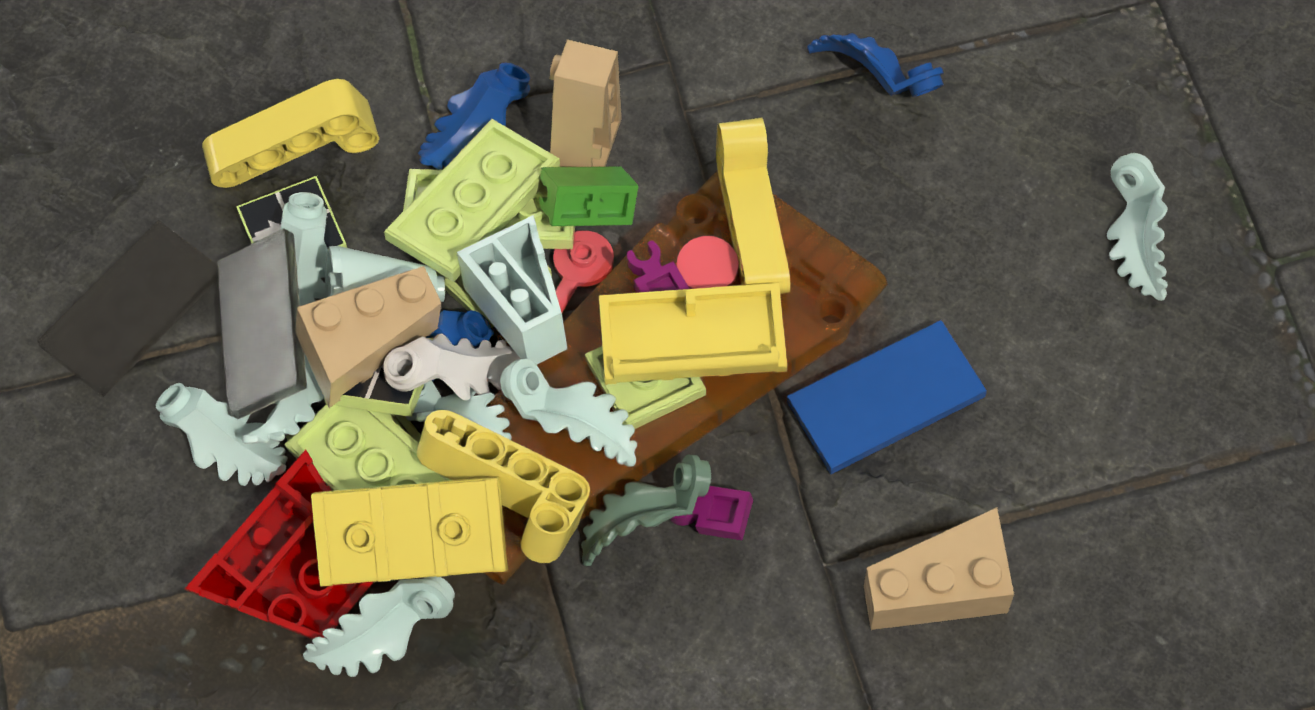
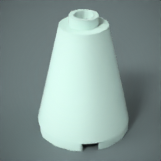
M329 246V250L326 253L325 292L328 293V297L424 266L440 301L444 302L445 281L444 276H437L435 270L423 264L341 246Z

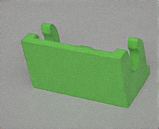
M621 166L541 167L540 179L547 188L548 196L539 197V204L548 216L551 226L632 225L638 184Z

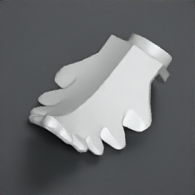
M438 334L433 340L422 336L403 347L395 348L386 356L383 368L386 381L398 391H411L435 378H439L461 399L469 400L471 398L470 388H473L478 395L490 393L488 382H491L498 390H502L500 380L503 370L515 360L520 359V357L504 340H499L493 348L488 340H483L480 342L479 348L474 349L471 342L466 338L460 339L458 345L454 346L445 335ZM412 365L411 370L403 376L404 369Z

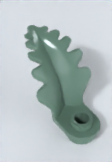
M686 455L682 462L678 463L674 469V486L663 488L642 482H630L624 486L625 495L606 494L603 497L606 510H592L589 517L593 524H587L583 528L587 540L581 543L583 549L582 564L584 566H591L596 556L600 554L602 547L611 544L618 534L619 536H626L638 525L656 527L672 517L692 514L697 497H704L710 487L711 468L708 461L700 460L697 455Z

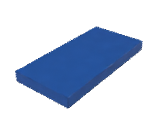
M940 320L788 395L787 403L831 475L984 398L987 390Z

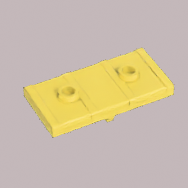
M779 283L599 295L605 385L617 384L619 382L661 379L663 381L675 378L730 376L731 374L773 371L787 372Z
M499 477L314 492L311 495L321 587L337 584L384 582L398 579L445 577L484 572H506L508 570Z

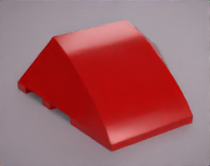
M305 449L278 480L271 492L218 553L212 556L184 590L314 639L315 637L326 638L323 636V631L328 628L335 629L339 624V618L352 609L373 582L320 586L311 495L314 492L332 490L325 484L313 465L312 458Z

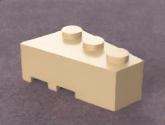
M567 40L562 55L556 54L554 56L550 69V80L554 81L550 153L560 158V167H605L622 119L618 51Z
M424 266L297 307L296 335L329 408L339 402L340 397L359 382L364 383L371 378L374 371L384 365L386 356L392 350L403 347L422 336L427 337L438 329L441 301Z
M998 509L990 510L867 567L864 592L871 630L1008 613L1014 591Z

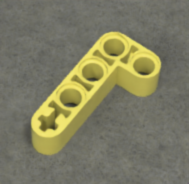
M333 79L211 134L203 141L202 148L211 182L217 187L227 188L246 182L333 141L349 153L367 151L378 143L379 136L368 100L350 82L343 79Z
M763 118L718 123L716 163L733 248L738 256V272L741 285L779 283L780 294L790 293L789 268L767 171L768 143Z
M437 410L431 412L425 420L417 449V457L421 464L453 481L499 477L502 505L529 518L520 543L523 553L529 559L538 563L555 561L561 555L579 525L590 493V486L587 480L580 474L455 412Z

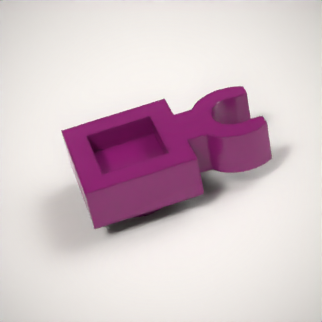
M653 240L647 242L651 258L646 261L638 260L632 250L627 252L629 269L634 274L641 276L634 279V288L637 293L689 289L674 261L661 266V251Z
M710 486L704 497H697L692 514L675 516L670 518V520L680 526L689 525L697 521L695 527L699 534L742 541L753 497L747 491Z

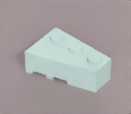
M534 215L457 252L464 289L520 359L532 360L537 365L567 349L562 312L551 274L548 270Z

